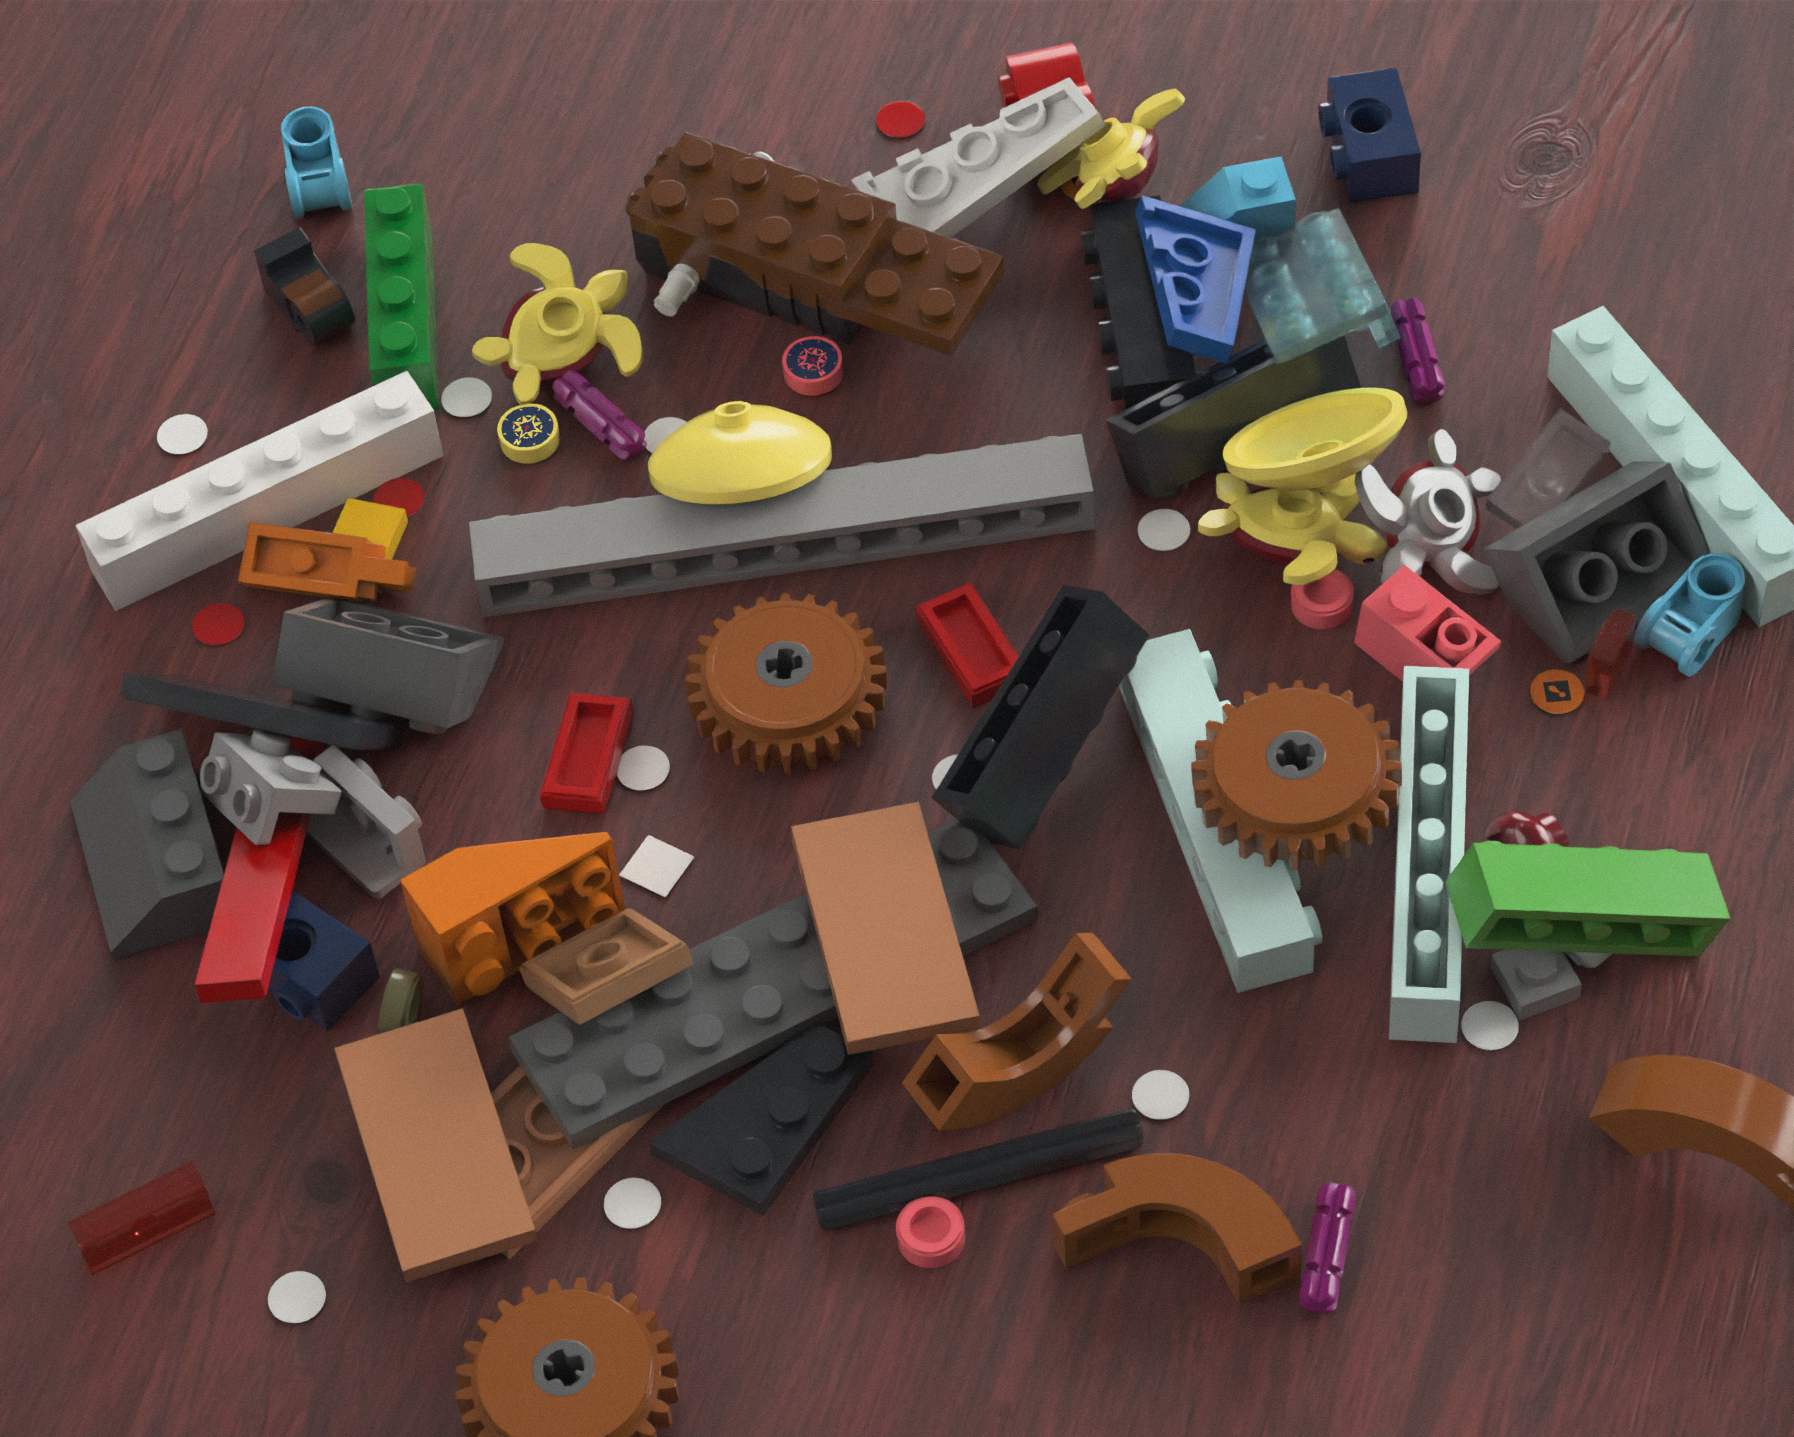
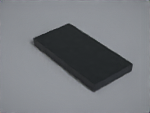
M124 673L120 695L124 696L123 699L354 750L396 749V747L401 746L405 726L173 674Z

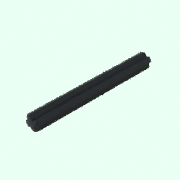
M1125 1109L818 1190L813 1194V1205L821 1228L830 1230L901 1211L907 1204L921 1197L936 1196L947 1199L1140 1148L1144 1141L1143 1128L1136 1111Z

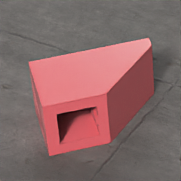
M1403 565L1362 602L1354 643L1399 680L1403 681L1404 666L1469 669L1470 675L1499 649L1501 640L1406 565Z

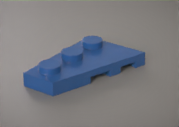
M1141 195L1135 215L1168 346L1197 356H1204L1227 363L1234 346L1256 229Z

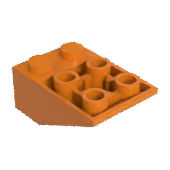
M607 832L460 847L400 879L418 950L457 1006L474 996L490 993L504 979L520 971L519 967L524 962L626 910L613 842Z

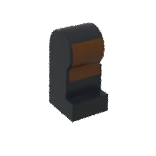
M300 227L254 250L264 290L297 332L299 331L309 344L315 345L340 330L355 324V315L345 292L316 257L311 241Z

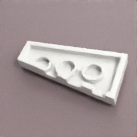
M1069 77L1001 109L1000 118L982 127H973L970 123L951 132L952 141L924 154H921L917 148L896 158L898 166L875 177L868 171L851 179L858 191L895 203L897 220L951 238L1106 125L1099 112Z

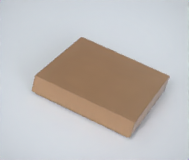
M628 908L524 962L519 969L527 988L581 1025L694 965L686 943L637 911Z

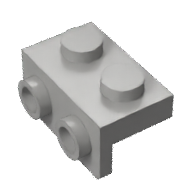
M259 728L255 729L253 734L215 733L209 756L205 758L201 766L200 792L255 845L270 844L279 812L335 815L342 791L320 772L321 767L316 762L305 758L290 744L291 740L288 736Z
M332 745L316 757L314 762L321 767L320 772L342 792L335 815L311 814L306 836L372 898L381 899L401 883L400 879L417 871L426 864L418 831L422 827V822L415 809L406 799L401 796L392 799L381 789L377 776L363 760L357 758L352 762L335 745Z

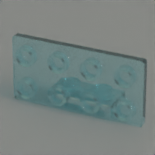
M1340 209L1312 213L1301 219L1294 229L1274 238L1262 237L1254 240L1244 290L1277 364H1283L1354 330H1357L1359 333L1369 328L1378 348L1401 338L1390 314L1387 302Z

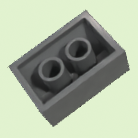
M1631 462L1484 548L1485 554L1510 607L1564 663H1572L1639 623L1652 603L1665 595L1696 559L1710 554L1670 462Z
M329 597L284 612L272 685L293 690V699L303 703L328 705L330 700L351 704L350 712L360 717L386 719L388 714L410 719L409 727L412 729L441 734L445 733L447 728L470 719L501 653L504 637L358 602Z
M182 728L120 746L70 801L113 960L209 931L225 873Z

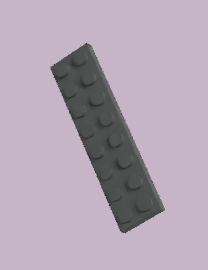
M958 820L928 834L963 957L1037 921V905L986 835ZM806 893L689 949L694 965L581 1025L562 1012H558L509 1036L511 1052L572 1149L784 1046L816 1022L824 1026L838 1019Z

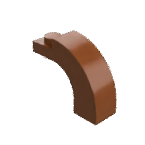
M1093 932L1075 933L1043 980L1025 1001L1000 1020L982 1029L968 1033L935 1035L902 1082V1085L939 1131L972 1128L1004 1117L1053 1088L1075 1070L1098 1047L1113 1028L1105 1016L1132 978Z
M1647 1055L1612 1064L1589 1119L1634 1157L1638 1158L1672 1149L1693 1150L1719 1157L1748 1172L1794 1211V1097L1742 1070L1689 1056Z
M1154 1153L1119 1159L1103 1165L1104 1192L1097 1195L1092 1193L1079 1195L1067 1202L1061 1210L1052 1213L1054 1247L1066 1269L1136 1239L1170 1237L1188 1242L1205 1252L1221 1271L1238 1304L1301 1278L1302 1243L1280 1207L1265 1191L1247 1177L1211 1160L1174 1153Z

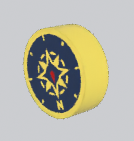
M533 403L521 404L509 409L499 420L497 431L503 453L512 461L523 464L537 463L550 457L559 446L560 433L556 416L545 406Z

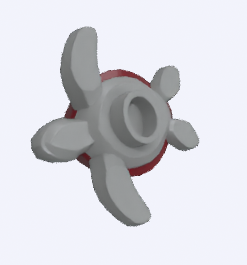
M1440 429L1428 439L1430 460L1415 464L1404 471L1395 481L1391 490H1389L1371 464L1356 473L1354 483L1362 507L1369 519L1386 532L1390 547L1379 573L1382 584L1403 565H1406L1418 576L1422 574V569L1433 568L1450 586L1468 594H1491L1500 586L1491 566L1482 564L1466 554L1474 545L1479 533L1480 518L1476 498L1489 496L1500 485V476L1498 473L1483 467L1467 476L1461 466L1455 463L1456 445L1445 430Z

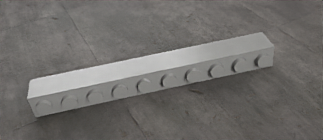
M1082 434L1062 437L1048 436L1040 440L1006 445H986L978 449L944 454H924L916 458L881 463L867 462L853 467L826 470L811 482L795 490L751 502L698 504L676 500L664 494L638 498H619L611 502L576 507L562 506L548 511L513 516L500 515L491 519L469 522L475 582L483 618L1092 530L1095 529L1094 491Z

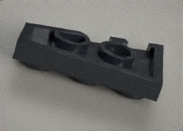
M816 1022L649 1141L651 1155L764 1216L874 1066L873 1053L870 1050L848 1055L844 1037Z

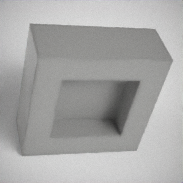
M1502 950L1492 954L1490 969L1519 1021L1580 998L1582 984L1564 952Z

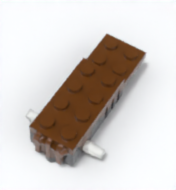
M686 131L675 147H666L658 154L654 167L650 168L644 177L645 187L637 188L635 192H632L626 203V214L630 217L636 260L646 273L666 280L659 291L660 294L654 300V306L660 313L670 317L677 313L683 301L686 302L690 294L699 291L770 317L774 313L780 316L781 321L798 326L799 323L805 324L809 331L824 335L825 332L830 333L835 340L849 345L862 325L952 356L1005 272L1004 256L897 220L896 204L776 163L772 157L764 152L750 154Z

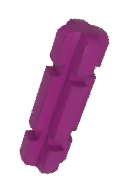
M1413 297L1406 301L1398 299L1390 307L1392 313L1390 321L1394 333L1398 336L1396 342L1405 374L1411 379L1408 384L1412 398L1420 404L1428 401L1437 402L1444 396L1443 388L1445 381L1441 368L1436 365L1439 360L1429 326L1424 322L1426 315L1423 305L1418 299Z
M570 370L563 377L557 378L552 386L555 391V400L570 412L575 411L573 416L605 444L611 443L609 449L620 459L631 461L637 454L645 450L647 446L644 440L645 432L632 420H624L626 415L599 390L589 387L590 382L579 372Z
M1327 1182L1322 1184L1318 1191L1317 1209L1313 1218L1305 1262L1306 1268L1300 1289L1299 1302L1301 1307L1307 1311L1328 1314L1337 1308L1340 1291L1339 1285L1344 1269L1350 1235L1349 1229L1353 1218L1356 1196L1354 1189L1346 1184L1338 1185Z

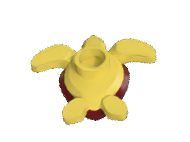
M1177 89L1166 90L1142 102L1135 109L1130 123H1120L1114 117L1104 120L1105 127L1046 170L1037 183L1040 191L1046 195L1079 175L1075 183V188L1078 192L1074 199L1081 209L1087 208L1097 200L1110 202L1136 197L1149 183L1158 162L1159 140L1154 127L1161 119L1182 106L1185 97Z
M525 243L516 247L511 252L510 262L512 265L538 277L545 287L534 289L523 295L508 314L502 330V336L485 337L478 340L472 348V356L488 366L501 363L505 377L514 381L512 389L519 404H528L535 401L539 394L541 382L555 381L557 378L563 377L567 371L579 372L586 368L598 356L603 345L612 351L621 374L628 377L638 371L642 364L643 347L636 325L627 317L605 314L607 310H612L626 296L629 286L627 271L605 270L594 275L589 280L587 286L581 290L575 288L572 267L568 257L561 250L538 243Z
M1219 473L1216 476L1217 498L1226 504L1220 509L1210 510L1198 522V531L1201 534L1207 536L1228 534L1235 542L1257 557L1276 565H1286L1283 572V581L1293 585H1306L1328 575L1336 568L1339 555L1356 564L1368 565L1377 562L1387 551L1386 541L1377 531L1364 524L1343 521L1360 502L1354 483L1356 473L1348 477L1349 480L1345 485L1335 490L1323 492L1322 495L1315 488L1288 491L1266 487L1250 492L1243 480L1231 473Z

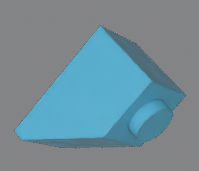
M1282 157L1223 167L1180 205L1183 208L1256 229L1251 255L1295 247L1296 199Z

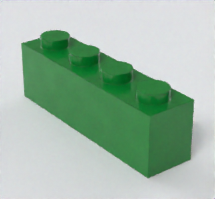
M423 184L364 190L368 345L369 371L372 384L375 386L408 371L433 410H440L433 235Z

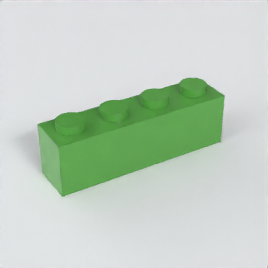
M1499 841L1473 842L1445 881L1466 948L1700 957L1731 919L1708 853L1677 852L1673 849L1657 851L1627 850L1614 846L1601 848L1562 847L1554 843L1518 845L1503 844Z

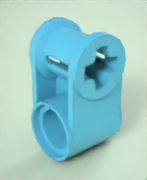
M301 107L293 110L286 115L281 123V135L287 165L285 177L294 219L304 218L305 212L340 206L344 211L352 209L344 163L340 157L333 123L329 114L317 107Z
M1717 553L1703 555L1696 559L1667 593L1652 603L1645 612L1635 631L1634 643L1643 649L1653 647L1679 663L1678 670L1688 677L1696 674L1707 662L1714 649L1737 626L1741 619L1745 586V572L1741 564L1730 556ZM1709 593L1719 594L1720 596L1709 595Z

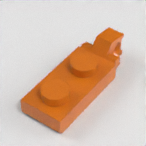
M249 522L238 583L244 587L324 598L332 597L361 603L362 600L376 601L378 589L412 593L416 568L410 567L407 561L385 559L386 547L372 543L366 537Z

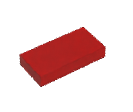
M967 583L915 606L916 620L972 708L991 701L1019 656L972 583Z
M581 693L569 694L539 795L543 808L605 814L634 714L631 698Z

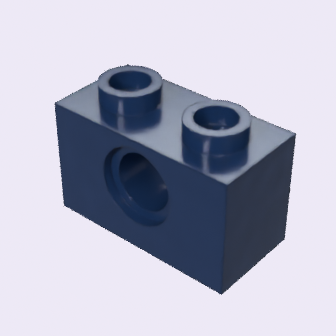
M1397 67L1328 77L1327 102L1318 103L1319 125L1323 138L1332 136L1334 145H1330L1329 148L1332 175L1334 180L1343 179L1349 203L1419 193L1421 151Z
M292 890L268 991L274 995L280 1007L291 1017L298 1021H303L307 1017L328 1032L380 978L369 941ZM297 956H304L296 961H288Z

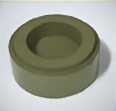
M399 968L393 971L386 986L380 1008L379 1031L381 1033L416 1023L424 993V980L421 974Z

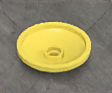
M1384 388L1347 389L1307 398L1275 410L1241 429L1225 445L1223 458L1227 470L1232 475L1250 484L1288 491L1315 488L1319 492L1335 490L1345 485L1349 480V476L1370 465L1394 441L1407 419L1406 405L1399 393Z
M734 401L719 405L715 410L708 411L691 419L664 438L649 458L648 471L653 487L670 498L698 504L744 503L781 495L811 482L829 466L832 459V449L828 434L805 417L771 406L750 405L747 402Z

